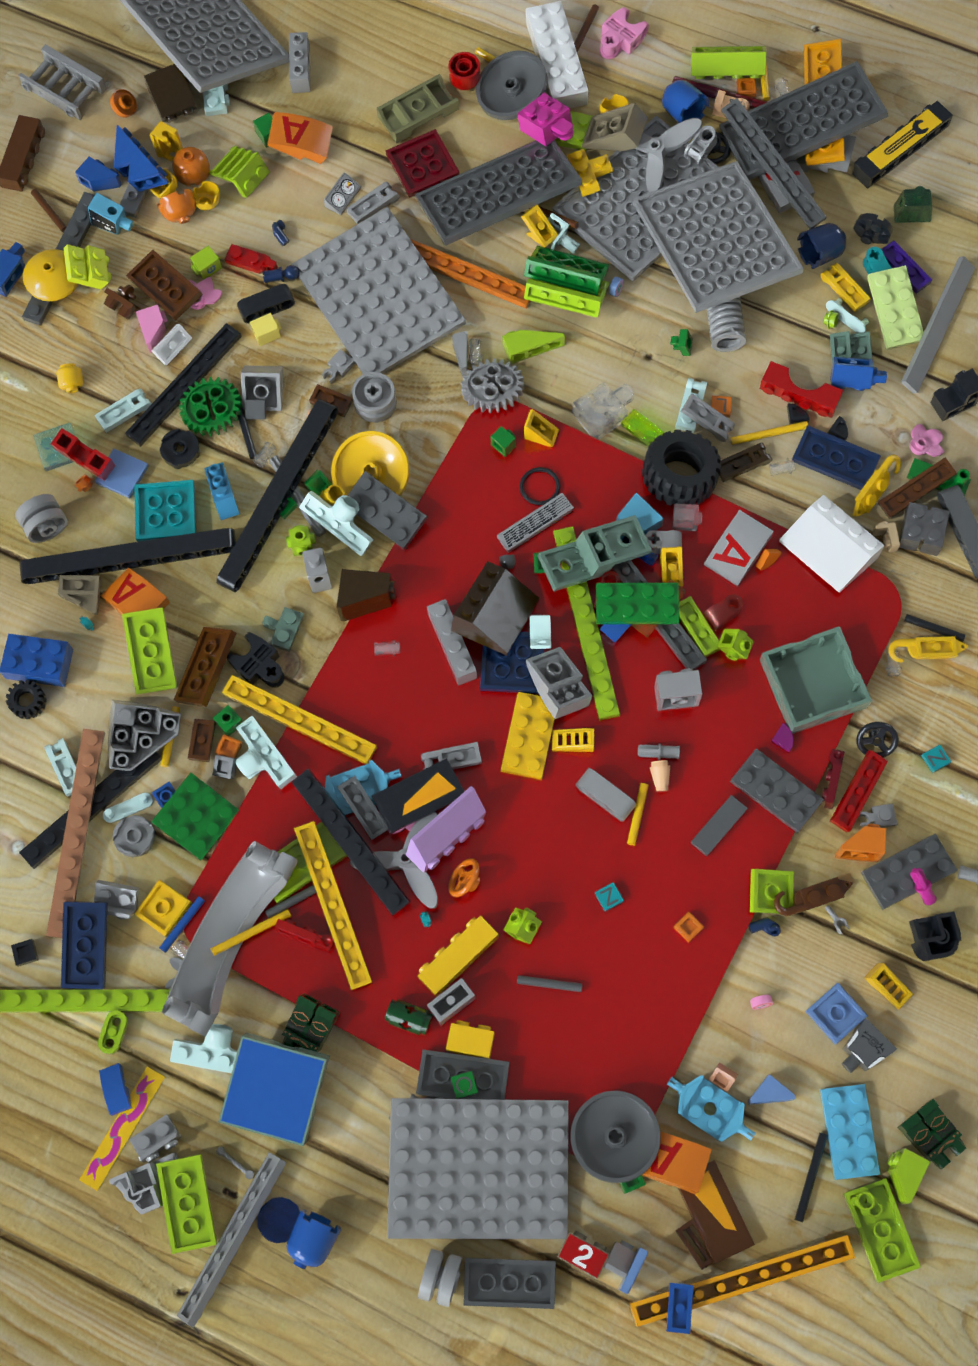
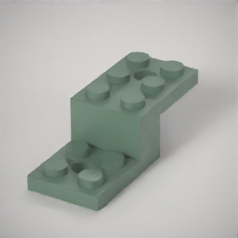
M636 515L582 531L575 542L540 552L538 558L553 591H557L607 575L615 564L650 554L652 549ZM620 536L627 537L629 539V543H623L620 539ZM560 563H566L569 566V570H563L560 567Z

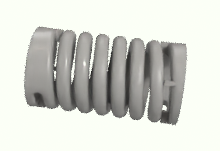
M740 297L707 309L711 345L716 351L730 352L738 350L746 344Z

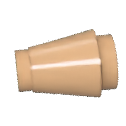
M668 761L651 762L652 767H650L656 791L669 790L670 765H668Z

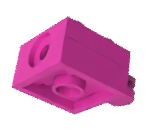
M546 93L541 94L517 113L520 131L544 146L550 144L557 137L566 141L574 135L570 108Z

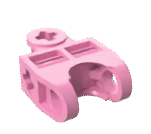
M625 7L613 13L602 24L601 56L605 59H613L622 50L630 55L646 36L649 23L646 21L637 24L628 23L626 20L629 17L630 10Z

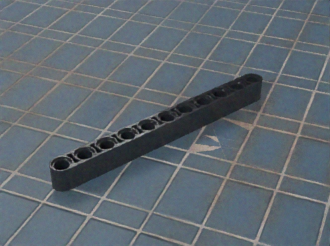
M321 399L316 401L219 572L216 580L218 585L233 592H237L240 589L279 520L280 514L288 504L287 498L293 495L338 413V407Z
M223 528L25 559L19 562L21 583L36 584L59 580L60 575H94L126 570L127 568L132 569L231 553L236 544L235 530Z

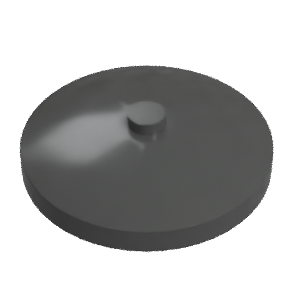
M517 50L499 55L483 69L480 74V80L476 85V97L481 108L490 117L498 120L518 118V112L546 92L548 83L546 69L537 56L527 51Z
M607 1091L591 1097L580 1107L571 1127V1145L577 1161L591 1176L608 1183H625L643 1175L655 1161L660 1147V1128L653 1111L643 1100L627 1092Z

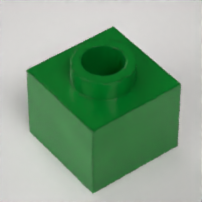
M502 426L490 436L491 446L504 457L516 447L514 433L509 429L505 430Z
M229 705L213 717L216 724L227 736L237 730L236 727L243 722ZM228 716H230L229 721H224Z

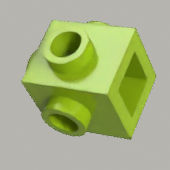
M297 525L292 529H288L289 536L286 537L288 549L292 548L294 556H303L302 552L313 549V544H316L314 532L310 533L308 526Z
M724 629L717 647L726 654L727 658L737 661L738 659L748 658L754 641L743 630Z
M515 908L503 930L516 940L531 944L542 921L536 918V913L528 908L524 910Z

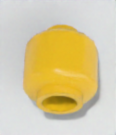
M74 363L63 364L56 371L58 386L60 389L66 390L67 393L78 392V388L83 386L81 368L75 366Z

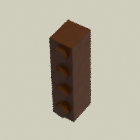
M23 115L18 116L0 165L1 188L22 192L24 185H27L28 174L34 166V158L39 152L41 138L45 136V128L40 119Z

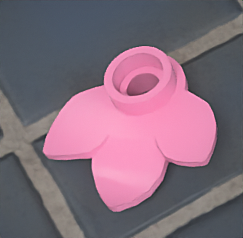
M210 277L198 284L189 280L203 294L198 299L200 300L199 302H195L190 306L192 309H202L205 305L214 304L220 299L222 291L214 289Z
M918 424L912 429L911 435L913 439L910 442V450L913 454L920 456L926 453L936 457L944 453L942 447L938 445L943 439L942 432L937 429L926 430L922 424Z

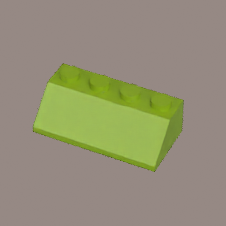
M766 46L692 47L691 76H695V79H705L706 76H713L714 79H723L724 76L740 79L743 78V75H750V78H761V75H765Z

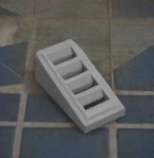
M467 331L452 335V343L462 376L467 375L468 334Z

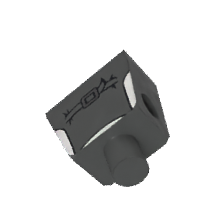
M866 1018L859 1024L844 1046L843 1050L849 1056L841 1064L849 1073H852L858 1066L867 1071L896 1051L897 1048Z

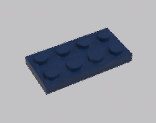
M807 425L791 461L862 490L872 476L881 455Z
M63 902L61 988L105 989L108 902Z

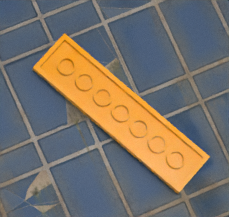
M841 39L804 45L805 85L842 68ZM844 137L806 154L807 166L845 161Z

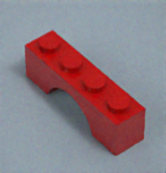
M770 361L759 388L766 394L778 396L786 402H793L803 409H810L817 412L820 416L832 418L843 393L842 389L827 383L813 390L799 388L790 379L789 368Z

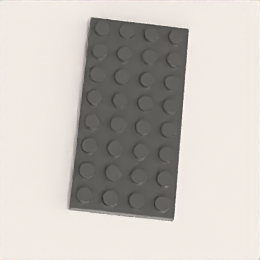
M858 61L747 111L786 163L888 117L887 109ZM729 121L719 124L721 133L724 135L731 152L747 178L751 180L766 173L765 169Z
M535 140L415 195L421 208L446 246L582 185V180L555 141L544 146Z

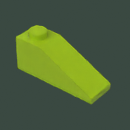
M518 330L510 331L502 336V343L511 364L565 346L564 333Z

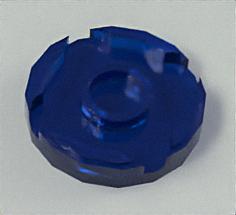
M284 1197L272 1198L261 1207L257 1217L258 1229L262 1236L273 1243L288 1242L300 1213L298 1205Z

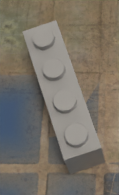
M446 599L427 606L428 616L458 686L477 679L476 668L462 636L451 631L453 615Z

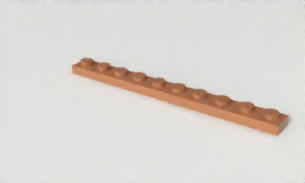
M83 728L46 933L48 937L62 938L63 902L76 900L105 736L104 731Z

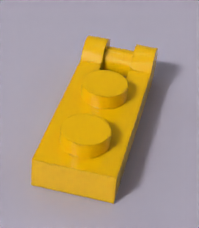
M838 263L833 264L830 270H825L820 274L821 279L831 286L854 313L870 302L871 298Z

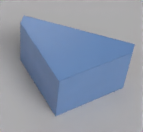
M769 1074L749 1098L748 1105L793 1101L795 1095Z

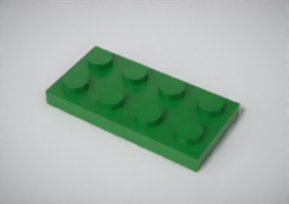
M596 583V624H679V584Z

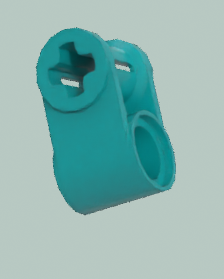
M871 247L867 250L866 257L863 260V266L867 274L892 269L880 248Z

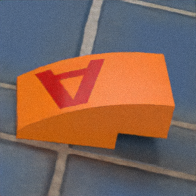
M275 112L267 146L299 160L305 157L321 164L328 155L333 126L301 115Z
M127 568L100 595L121 615L142 610L165 608L170 603L163 593L130 568Z
M660 1132V1147L657 1157L643 1176L693 1194L699 1193L712 1149Z

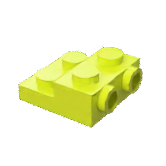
M68 244L64 247L67 280L69 282L97 289L104 288L110 282L111 273L107 271L109 257L105 255V249L87 245L84 249Z

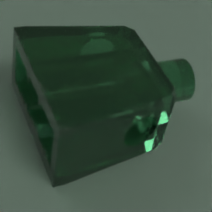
M923 186L903 190L893 206L895 223L931 222V190L925 189Z

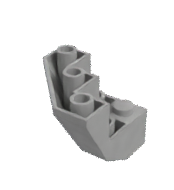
M112 700L108 731L109 768L125 771L133 770L178 735L181 714L157 706Z

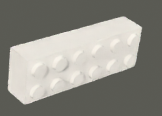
M557 1L526 8V25L534 52L547 72V95L569 108L588 105L587 84L562 2Z

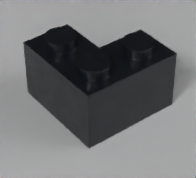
M974 369L960 371L955 375V379L949 387L945 389L940 388L934 392L930 403L942 422L977 404L978 376Z

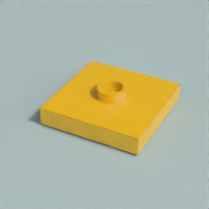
M159 879L134 914L162 935L168 937L193 902Z

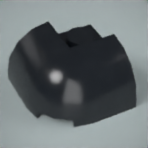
M955 911L909 921L915 942L911 946L915 955L922 961L949 957L955 954L954 952L958 949L959 941H962Z

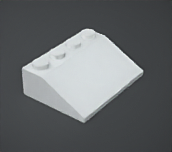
M822 495L779 540L780 543L839 593L879 558L884 547L879 540L825 495Z

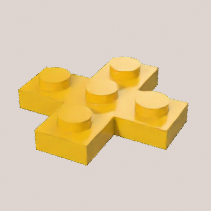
M581 149L567 155V159L582 180V185L578 186L582 197L600 191L596 178L613 172L607 154L589 160L585 150Z

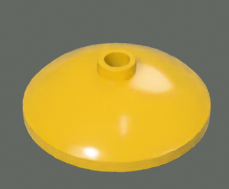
M49 249L37 253L27 262L23 271V282L27 291L39 300L57 301L70 295L78 285L67 280L63 250Z

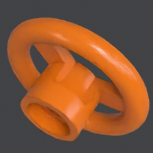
M475 859L464 860L452 873L448 886L452 896H463L468 891L472 892L478 887L480 882L478 877L479 863ZM472 865L473 869L466 872L464 868ZM459 876V882L455 888V882L457 880V877Z

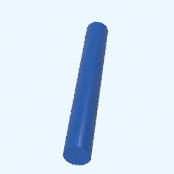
M199 896L159 949L165 953L168 951L205 900Z

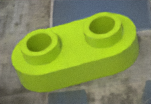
M118 1010L111 1011L105 1018L98 1039V1047L106 1054H114L121 1047L128 1025V1018L123 1012ZM116 1019L121 1020V1023L118 1026L114 1025V1021ZM109 1040L114 1041L112 1047L107 1046Z

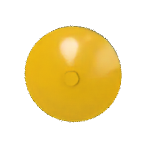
M364 431L349 437L338 448L332 461L331 476L333 484L340 485L347 496L364 471L401 496L409 481L410 465L405 450L395 439L381 432Z

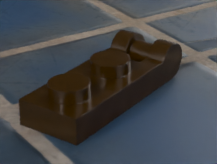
M764 443L756 444L721 460L719 476L722 482H726L761 465L769 464L772 461V457L766 453Z

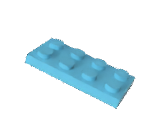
M865 1084L820 1089L834 1180L880 1175Z

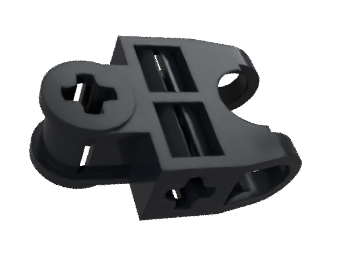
M247 632L244 637L251 645L249 653L244 656H238L229 652L227 656L228 662L242 678L252 685L261 679L269 687L276 688L281 686L285 676L280 665L275 662L280 657L278 651L263 638Z

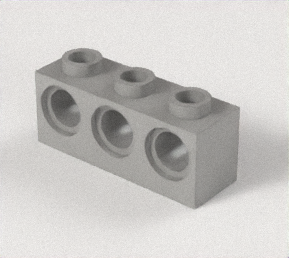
M307 32L289 33V79L292 93L310 92V44Z

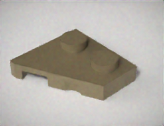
M60 575L58 595L98 615L101 577Z

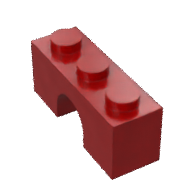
M63 428L60 429L51 442V445L57 452L103 481L107 479L115 467L112 459L96 449L89 448L76 436Z

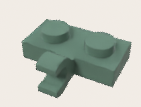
M284 607L279 621L265 616L262 622L264 624L263 627L275 630L270 645L290 652L304 613Z

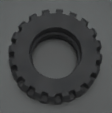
M674 430L672 433L668 431L663 433V436L659 435L648 447L642 469L643 482L648 487V491L652 495L655 494L656 499L659 501L663 500L670 506L675 504L677 507H683V505L690 507L694 506L695 503L700 504L704 502L705 499L712 495L721 471V458L716 447L711 446V441L707 438H702L703 436L699 433L693 434L690 430H686V432ZM673 461L685 462L691 465L697 471V474L690 476L676 474L666 466V463Z

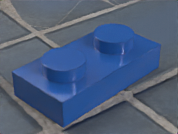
M669 1283L667 1332L690 1334L693 1285Z

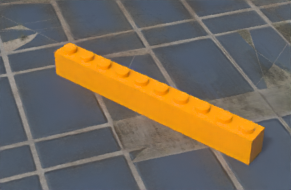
M842 1235L687 1284L693 1285L692 1310L854 1259L856 1257L848 1235ZM669 1290L629 1303L637 1327L667 1318Z

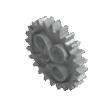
M494 358L493 362L490 363L486 359L485 364L479 361L478 367L472 365V371L466 370L467 375H463L461 391L462 395H464V400L468 401L469 406L474 404L475 410L481 407V412L489 409V413L493 409L499 412L501 407L507 410L508 404L514 406L513 400L519 401V396L523 395L524 379L521 376V370H517L516 365L511 367L510 361L504 364V359L497 363L496 358Z

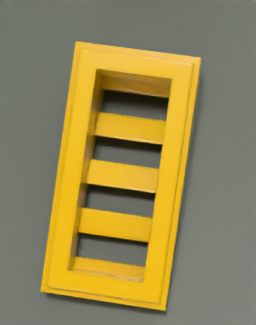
M594 728L552 730V751L593 752ZM558 736H562V745L558 746ZM567 736H571V745H567ZM575 736H579V745H575ZM583 736H587V744H583Z
M877 963L864 977L872 987L898 1010L913 995L884 963ZM882 972L883 974H882V975L880 976V978L877 980L876 978H877L878 975ZM888 978L889 981L883 986L882 983ZM895 984V989L889 993V989ZM902 991L903 994L896 1000L894 997Z

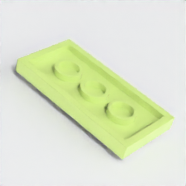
M906 265L868 274L867 278L886 350L920 342L924 332Z

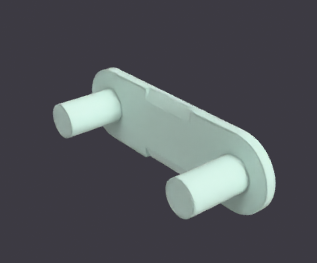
M840 298L827 302V310L829 312L834 310V312L839 313V320L856 333L865 332V326L869 323L868 319L864 318L860 321L857 317L851 315L841 306L843 301Z
M142 793L107 808L103 813V818L108 823H114L150 807L153 803V798L148 793Z

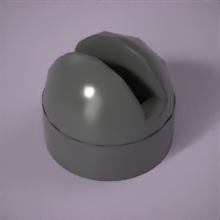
M515 555L500 556V566L506 570L513 569L516 562Z

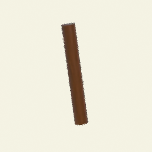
M596 4L592 5L574 42L577 52L599 10V6Z
M33 189L31 195L60 231L64 233L67 226L38 190Z
M539 206L547 218L553 213L568 223L569 227L574 229L579 227V222Z

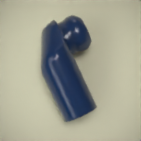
M278 220L272 224L273 234L279 243L285 246L290 240L282 231L285 229L284 222Z
M762 918L751 922L748 926L751 934L762 930L776 937L781 933L779 924L769 918Z

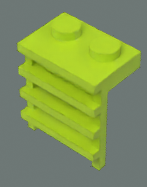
M236 145L231 147L227 155L213 170L209 171V174L214 177L234 183L242 197L245 198L270 173L258 152L252 153L251 150L239 149Z

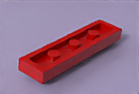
M872 750L867 751L831 817V823L845 832L851 831L888 762Z

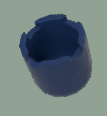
M826 223L804 231L797 238L801 245L798 248L800 257L804 264H810L812 269L840 257L846 249V235L839 226L833 223Z

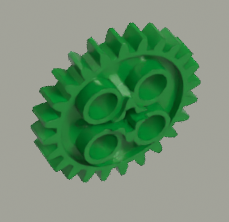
M210 377L208 382L202 378L201 384L195 381L196 387L194 388L188 386L190 392H183L185 398L180 399L182 405L179 406L181 410L179 414L189 430L193 429L195 434L200 431L202 436L208 432L211 437L214 431L218 435H220L221 429L227 432V425L233 427L232 420L238 421L236 415H241L239 408H242L243 405L241 403L242 398L233 383L228 384L227 379L221 382L219 377L213 381L212 377ZM206 393H209V398L212 402L211 406L216 418L215 420H213V416L210 412V405L207 400Z

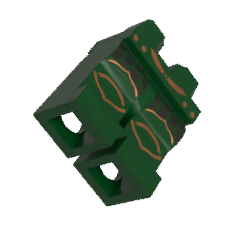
M306 993L299 995L295 1009L282 1033L285 1036L282 1044L295 1047L298 1043L305 1049L316 1052L321 1051L341 1012L324 1003L321 1004V1001Z
M931 1099L897 1128L926 1160L932 1161L941 1170L951 1162L943 1153L944 1150L949 1147L955 1156H958L966 1149V1146L960 1139L962 1134L940 1110L937 1102Z

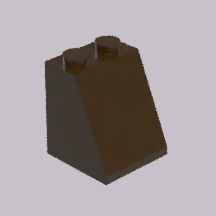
M175 64L144 75L145 85L162 122H173L177 120V116L182 114L184 116L191 115L197 109L184 74Z
M342 569L337 600V611L341 621H348L391 607L392 600L396 599L395 581L392 580L391 573Z

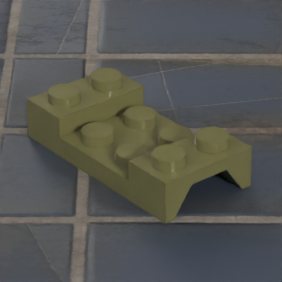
M438 74L377 107V115L394 141L398 143L411 136L412 130L437 116L442 115L446 117L459 110V100L451 96L445 87L442 76Z

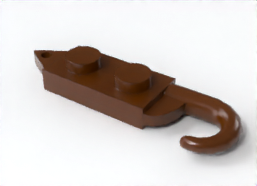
M834 877L802 888L794 894V906L783 908L780 904L781 897L785 895V892L782 891L776 895L774 907L779 914L792 916L844 898V894L853 883Z

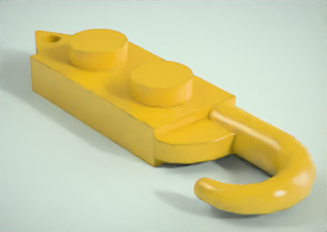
M898 455L888 456L880 468L875 470L854 499L856 504L852 516L858 517L871 511L890 484L888 469L894 461L896 463L894 473L898 474L900 471L901 459Z
M955 636L916 637L894 640L889 646L888 653L894 661L900 663L904 660L896 656L895 649L897 647H907L909 654L915 659L956 658L960 652L968 648V645L956 640Z

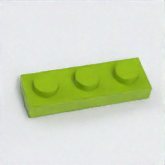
M689 596L680 601L679 619L704 657L706 658L719 651L720 649L717 647L719 640L692 597Z

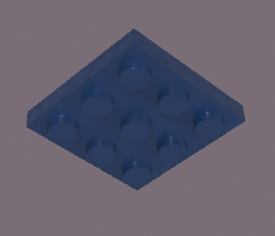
M520 632L507 655L483 645L480 691L539 694L529 673L526 659L544 653V649L530 648V632Z

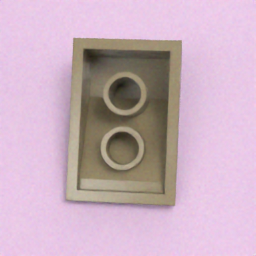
M636 103L592 116L582 147L611 151L634 149L640 143L648 117Z

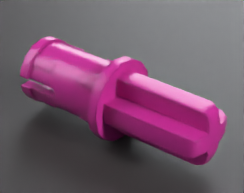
M913 868L910 875L915 883L916 892L920 893L925 905L934 904L937 898L931 889V882L927 880L921 868Z

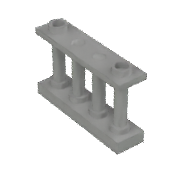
M45 44L41 49L44 56V61L30 77L22 73L18 75L21 80V86L26 91H31L62 109L68 116L81 120L82 116L79 106L92 91H98L101 94L106 91L107 88L104 80L99 75ZM54 65L58 68L44 86L36 82L49 66ZM64 74L72 76L71 80L58 95L50 91ZM78 82L86 84L85 89L73 103L65 99Z

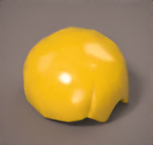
M614 94L609 100L605 97L599 105L600 113L629 105V101L624 96Z
M163 168V170L168 174L166 179L169 181V184L150 189L160 199L175 192L177 189L176 177L166 168Z
M203 181L199 188L194 187L192 193L195 197V204L200 210H211L218 205L220 190L214 182Z

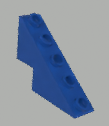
M117 125L114 168L123 177H128V182L138 192L169 184V181L166 179L168 174L160 166L157 168L159 164L151 156L148 158L150 154L143 146L139 148L141 144L126 127L122 129Z

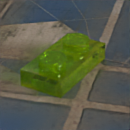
M635 409L621 422L622 427L648 447L659 435L663 436L664 431Z

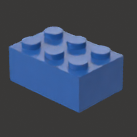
M8 633L0 673L8 680H23L24 682L30 680L31 683L33 681L37 684L65 687L74 649L67 641Z

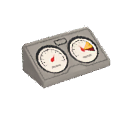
M343 173L324 198L325 207L341 215L361 186L348 174Z

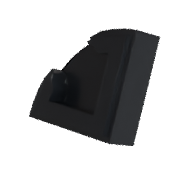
M787 404L789 424L809 422L810 418L806 411L796 404Z
M839 416L829 429L828 434L846 441L848 428L845 420Z

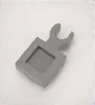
M340 349L328 362L330 368L323 372V379L331 375L329 383L332 384L335 382L338 374L344 377L355 365L354 359Z
M893 804L873 806L871 808L872 813L861 812L858 816H864L867 819V822L859 824L861 827L867 826L870 823L878 824L880 828L897 825Z

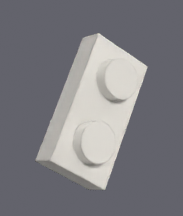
M176 324L151 351L164 365H168L192 337L180 324Z

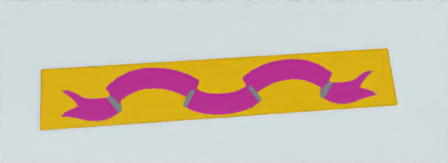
M146 1067L130 1094L132 1108L118 1114L79 1181L98 1191L165 1079L163 1075Z

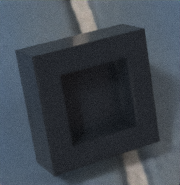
M33 939L11 945L17 967L38 961Z

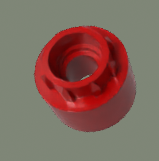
M459 52L451 57L448 64L451 84L459 90L474 88L480 80L479 59L470 52Z

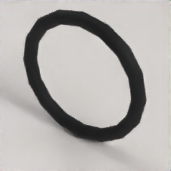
M532 468L521 478L520 492L529 503L544 505L558 496L560 481L556 474L547 468ZM534 472H546L554 478L556 490L551 498L544 501H536L529 498L524 492V481L528 475Z

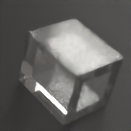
M674 504L672 530L696 531L698 524L702 523V512H699V505Z

